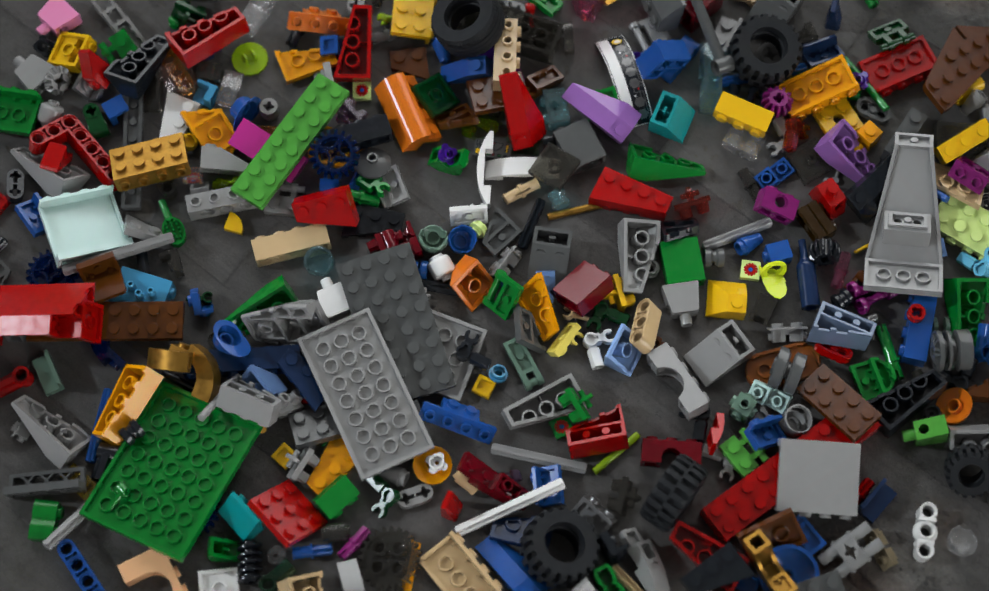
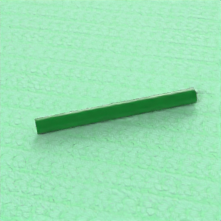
M845 56L851 72L861 73L851 60ZM868 83V87L865 90L884 112H887L890 107L872 85Z

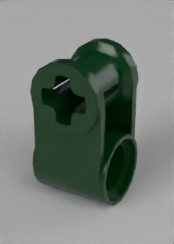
M95 103L86 104L83 107V114L88 130L94 139L98 140L111 135L98 105Z

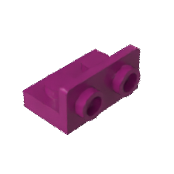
M965 156L956 159L948 173L949 177L977 194H981L986 185L989 184V171Z

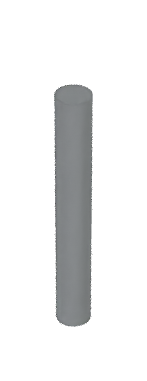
M219 393L197 416L199 421L203 422L216 408Z

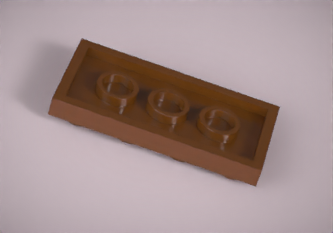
M824 363L796 388V392L853 443L882 418V414Z

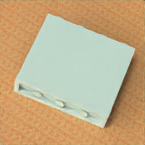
M101 185L94 189L85 188L79 192H66L60 196H46L39 200L38 212L57 268H62V265L134 243L132 237L124 234V223L113 194L114 185Z

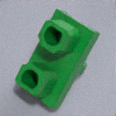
M573 387L565 389L566 393L558 400L563 408L570 404L574 405L576 410L568 414L572 423L590 419L591 416L583 403H585L588 409L591 408L593 405L590 399L594 397L593 394L586 395L582 389L578 392L581 397L580 399Z

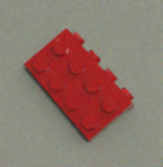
M921 35L911 40L909 44H901L896 46L894 50H886L859 61L857 67L861 73L866 71L869 74V83L882 97H887L897 89L903 90L911 83L923 81L925 77H928L937 58L924 36Z

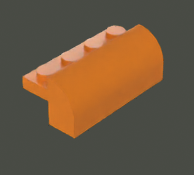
M399 72L383 79L374 90L387 115L389 124L402 152L417 151L424 143L440 141L442 135L434 118L432 119L411 90L414 85L418 84L415 76H405L403 72Z

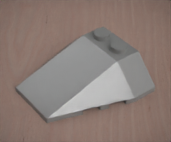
M313 299L298 300L241 315L243 323L255 341L278 345L279 342L299 345L298 338L331 324L319 301Z

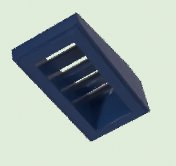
M832 0L827 13L825 29L839 31L842 19L839 0Z

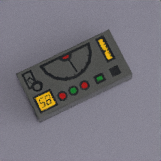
M476 138L473 157L478 158L484 139ZM493 141V154H485V159L493 160L511 157L512 145L510 143Z

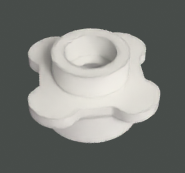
M442 452L431 456L428 455L425 459L430 467L429 472L431 474H436L440 470L445 471L448 468Z

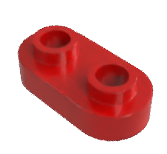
M815 343L814 349L819 355L830 358L840 364L849 363L853 356L850 348Z

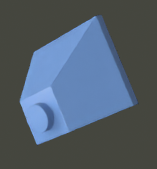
M253 364L249 365L242 375L243 381L248 384L249 382L255 383V388L261 392L265 389L271 394L278 396L279 393H286L288 390L276 374Z

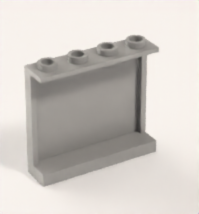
M778 438L779 461L776 507H774V510L780 513L791 507L793 512H799V516L811 517V513L819 514V518H831V515H839V519L851 520V516H857L861 444Z

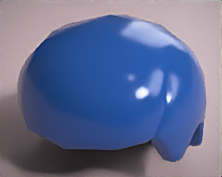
M465 224L453 228L448 235L449 247L458 254L469 253L474 249L477 242L476 232L472 227Z

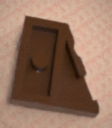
M426 47L389 51L392 71L414 75L424 80L429 78Z

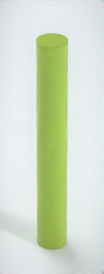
M634 432L628 438L629 447L641 438L637 432ZM627 449L611 452L593 467L592 471L596 475L599 474Z

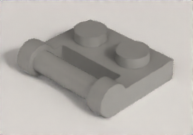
M649 17L641 21L632 22L629 25L630 31L634 32L643 51L647 50L649 45L640 30L644 28L651 43L657 39L671 40L668 31L656 32Z

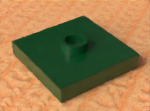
M439 72L411 88L432 119L460 103V100Z

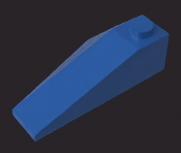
M488 536L475 547L509 591H549L552 589L546 586V582L539 583L536 581L537 577L534 574L531 576L527 572L529 570L528 566L524 567L522 563L524 556H520V553L504 543L489 540Z

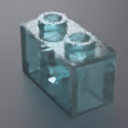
M565 87L543 90L542 97H539L540 108H544L545 114L542 115L548 131L570 125L571 119L568 103L561 98L565 93Z

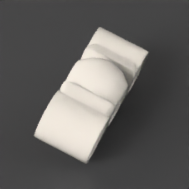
M925 502L917 509L916 524L912 529L913 538L915 539L912 555L920 563L928 561L934 555V544L938 535L935 525L938 510L936 505L931 502ZM927 509L930 511L931 517L925 516L922 510ZM921 528L927 529L929 536H924L921 533ZM919 548L926 549L928 555H921Z

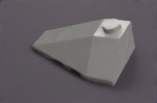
M26 146L13 148L10 151L40 187L52 197L60 196L66 192H79L91 176L88 172L72 164L70 167L65 166L58 173L39 168L44 153L41 155L32 154L29 147Z
M24 394L12 401V407L44 455L59 469L71 463L89 445L91 437L75 423L70 425L62 420L63 416L58 413L56 415L46 411L44 405Z

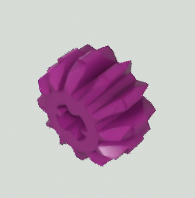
M778 85L774 89L768 88L767 92L763 93V99L761 100V105L765 109L774 112L776 118L780 114L784 117L791 110L793 98H790L791 92L786 93L785 87L780 90Z

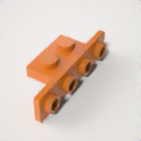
M317 7L303 8L302 12L289 11L287 29L345 36L349 18L342 17L335 9L322 11Z

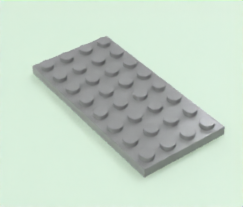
M369 307L297 339L362 481L435 448Z

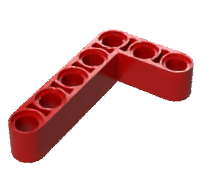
M64 115L30 134L29 150L32 154L41 155L45 153L49 142L63 144L67 141L103 185H114L113 191H117L113 181L110 156L74 115Z

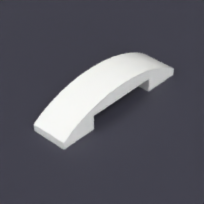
M489 131L485 137L477 160L478 190L482 202L487 204V208H490L491 185H484L485 154H493L494 131Z
M507 157L485 161V180H503V177H541V180H559L558 160L540 157Z

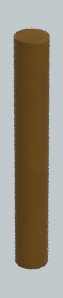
M585 204L547 213L548 220H554L601 209L602 207Z

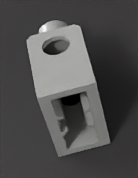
M31 54L27 59L20 55L13 60V64L17 67L14 70L17 79L26 90L33 89L41 95L46 90L44 86L45 74L54 66L34 54Z
M698 280L662 285L661 295L670 318H680L681 327L692 326L691 317L697 316L699 312Z

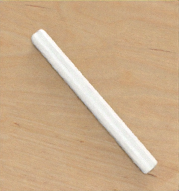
M561 478L456 525L455 532H458L461 536L466 535L564 490L565 484Z

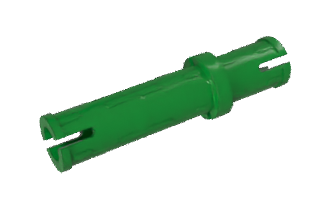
M881 324V328L880 325H877L875 330L886 359L885 362H889L893 366L895 373H897L896 381H898V377L900 381L905 377L899 364L900 358L896 355L887 324Z

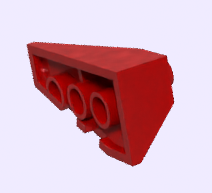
M517 71L498 75L508 134L513 150L532 147L546 135L544 117Z

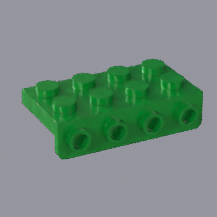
M0 85V132L30 137L38 121L37 116L40 105L44 101L36 90H21L13 86L6 88Z

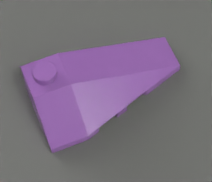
M572 83L561 96V98L618 144L624 141L642 116L628 103L576 83Z
M842 119L820 139L814 150L826 163L856 183L873 169L875 164L870 163L866 156L868 152L865 147L854 151V148L860 144L857 140L859 136L845 119Z

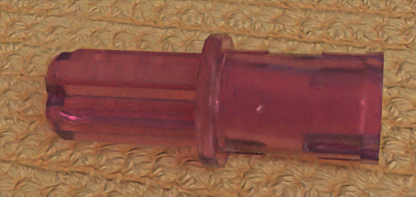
M841 251L839 262H837V266L833 269L835 273L830 285L832 288L836 286L835 289L843 288L845 276L849 273L847 270L851 259L849 252Z

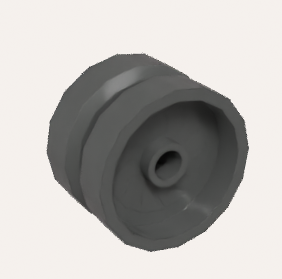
M781 346L771 366L767 386L777 389L782 379H784L783 392L793 396L808 355L797 352L792 362H789L792 354L791 349Z

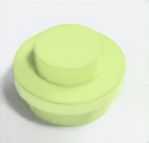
M477 220L469 225L476 232L477 238L485 236L487 227L483 222Z

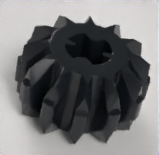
M822 238L820 240L815 239V242L810 243L808 256L809 260L814 264L827 266L839 262L841 248L837 240Z

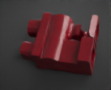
M409 220L406 221L407 227L404 232H401V230L395 232L393 229H387L381 233L374 234L375 239L366 243L370 254L401 245L399 244L400 241L404 243L409 242L415 260L424 257Z

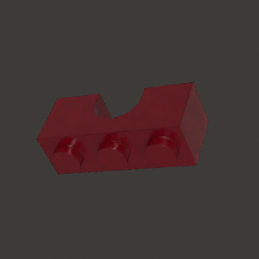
M647 436L641 442L640 466L660 467L662 456L666 453H673L676 456L686 454L701 465L702 442H697L696 439L678 441L677 438L668 437L664 440L658 439L656 436Z

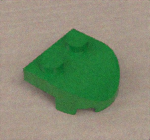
M872 357L867 361L849 366L857 392L865 400H871L883 392L890 391L896 381V373L893 366L889 362L886 363L880 360L879 357Z

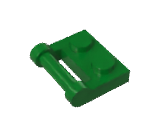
M497 269L494 275L495 279L487 296H484L482 303L506 321L510 319L524 287L510 278L504 270ZM501 282H502V283H504V284H503V286H502V288H501V290H500V292H499V294H498V296H497V298H496V301H495V300H494V297H495V295H496V293H497V291H498V289H499V287H500V284H501Z

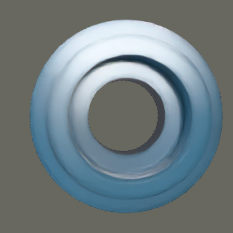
M496 364L490 368L488 375L493 382L503 383L508 377V372L505 366Z

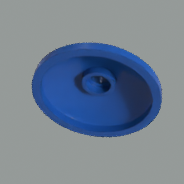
M792 544L773 548L778 562L784 571L789 573V577L795 584L820 575L815 558L806 549ZM759 575V581L763 591H773L767 587V585Z

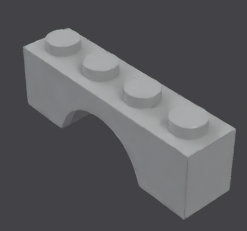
M665 342L647 353V363L657 376H671L681 383L683 392L678 398V407L688 421L709 410L710 399L707 393L700 390L697 379L694 376H690L687 365L683 361L680 362L674 347H670Z

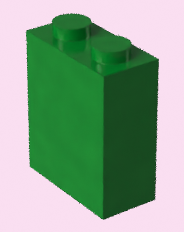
M689 235L669 242H664V240L659 242L658 251L665 285L698 280L699 286L704 285L706 277L697 236L692 237Z

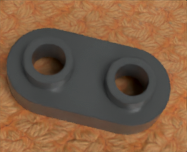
M862 97L855 104V112L859 116L876 124L884 125L891 118L890 109L884 112L870 98Z

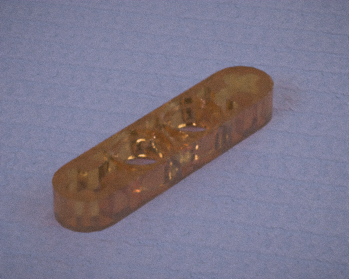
M170 48L165 59L172 57L174 58L173 62L165 63L163 61L161 65L182 95H191L195 91L194 81L177 55ZM176 70L183 71L179 76L173 75ZM185 80V83H186L189 87L186 88L185 86H183L182 81Z

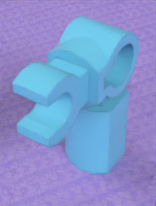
M989 247L985 249L984 258L980 261L964 251L960 252L956 259L957 263L974 272L976 276L981 278L989 277Z

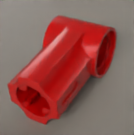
M18 366L12 373L0 378V398L22 387H30L35 379L33 373L25 366ZM24 373H27L26 378L24 380H20V376Z

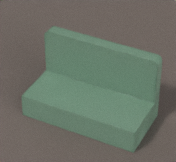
M45 349L43 350L45 355L33 360L32 363L45 395L48 397L64 390L65 387L52 355Z

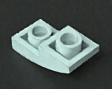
M754 379L748 392L755 397L759 404L762 406L766 405L781 414L786 412L793 396L779 389L768 387L766 383Z

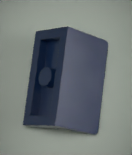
M885 477L858 508L857 513L870 524L876 520L897 495L894 490L885 484L887 481Z

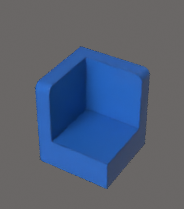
M338 35L320 36V55H337L339 57L343 40Z
M121 94L101 104L112 126L119 124L117 116L129 111V107Z

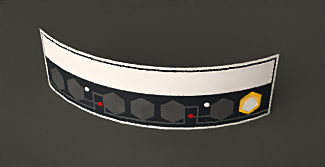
M621 35L595 42L611 75L618 100L628 103L642 114L635 127L649 123L652 111L643 78L635 62L636 59L627 41Z

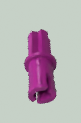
M361 526L351 538L347 539L348 542L336 553L340 559L343 558V561L348 560L356 550L360 549V545L368 538L371 531L366 526Z

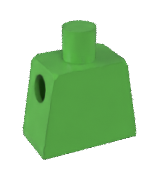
M945 414L914 421L912 429L901 431L903 442L914 440L916 446L947 442L949 430Z

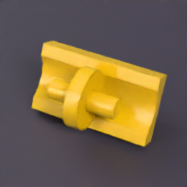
M613 274L612 282L615 289L603 300H609L610 305L616 302L618 310L624 312L626 307L635 304V296L633 293L624 295L621 277L618 274Z

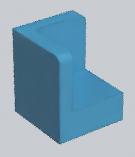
M198 79V89L192 100L212 110L220 96L218 86Z

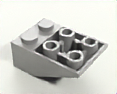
M731 319L691 349L683 358L703 385L708 387L750 359L756 349L733 319Z

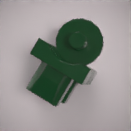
M176 0L171 15L183 20L182 26L186 25L187 22L194 25L200 19L204 18L205 20L207 16L206 7L199 5L196 8L190 5V1Z

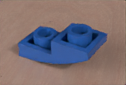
M782 157L771 167H766L753 178L761 188L767 185L775 187L796 171L785 157Z

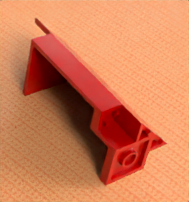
M95 283L0 285V346L3 344V336L45 335L54 339L76 338L92 344H101L104 305L94 302Z

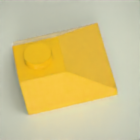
M708 280L705 317L743 321L747 309L746 283Z

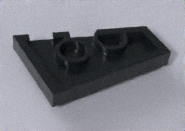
M355 203L360 218L357 227L344 226L341 238L344 239L351 236L366 237V235L381 233L387 229H393L395 232L401 230L402 232L406 217L405 213Z

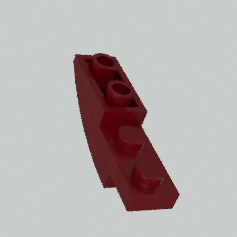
M469 451L463 454L456 468L469 478L468 483L502 503H507L529 492L505 473L494 471Z

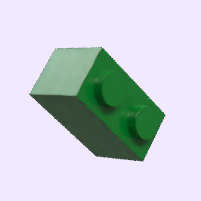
M341 474L311 501L327 519L331 520L332 518H338L343 513L342 509L347 504L349 506L358 499L357 495L360 492L346 475Z

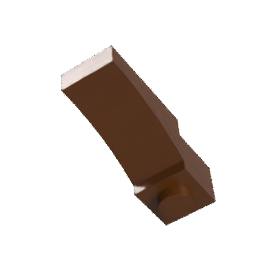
M551 65L526 76L524 83L529 94L535 100L550 88L563 82L564 76L554 65Z

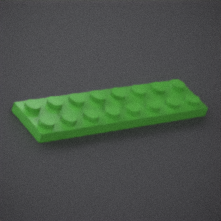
M318 73L230 188L231 191L258 209L263 210L348 98L350 92Z

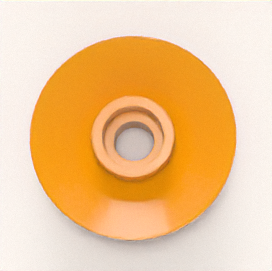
M434 446V449L414 457L413 471L416 477L425 484L435 485L442 483L451 474L452 459L446 450L438 446ZM442 452L448 468L445 471L440 470L436 474H431L425 459L428 455L431 456Z

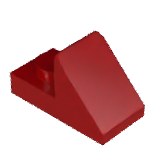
M49 142L39 168L58 173L72 161L73 154L67 152V146Z

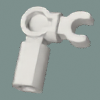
M605 329L603 333L588 332L583 338L582 344L588 349L587 355L592 370L604 367L602 355L597 346H600L602 343L611 345L614 338H606V335L611 334V329Z

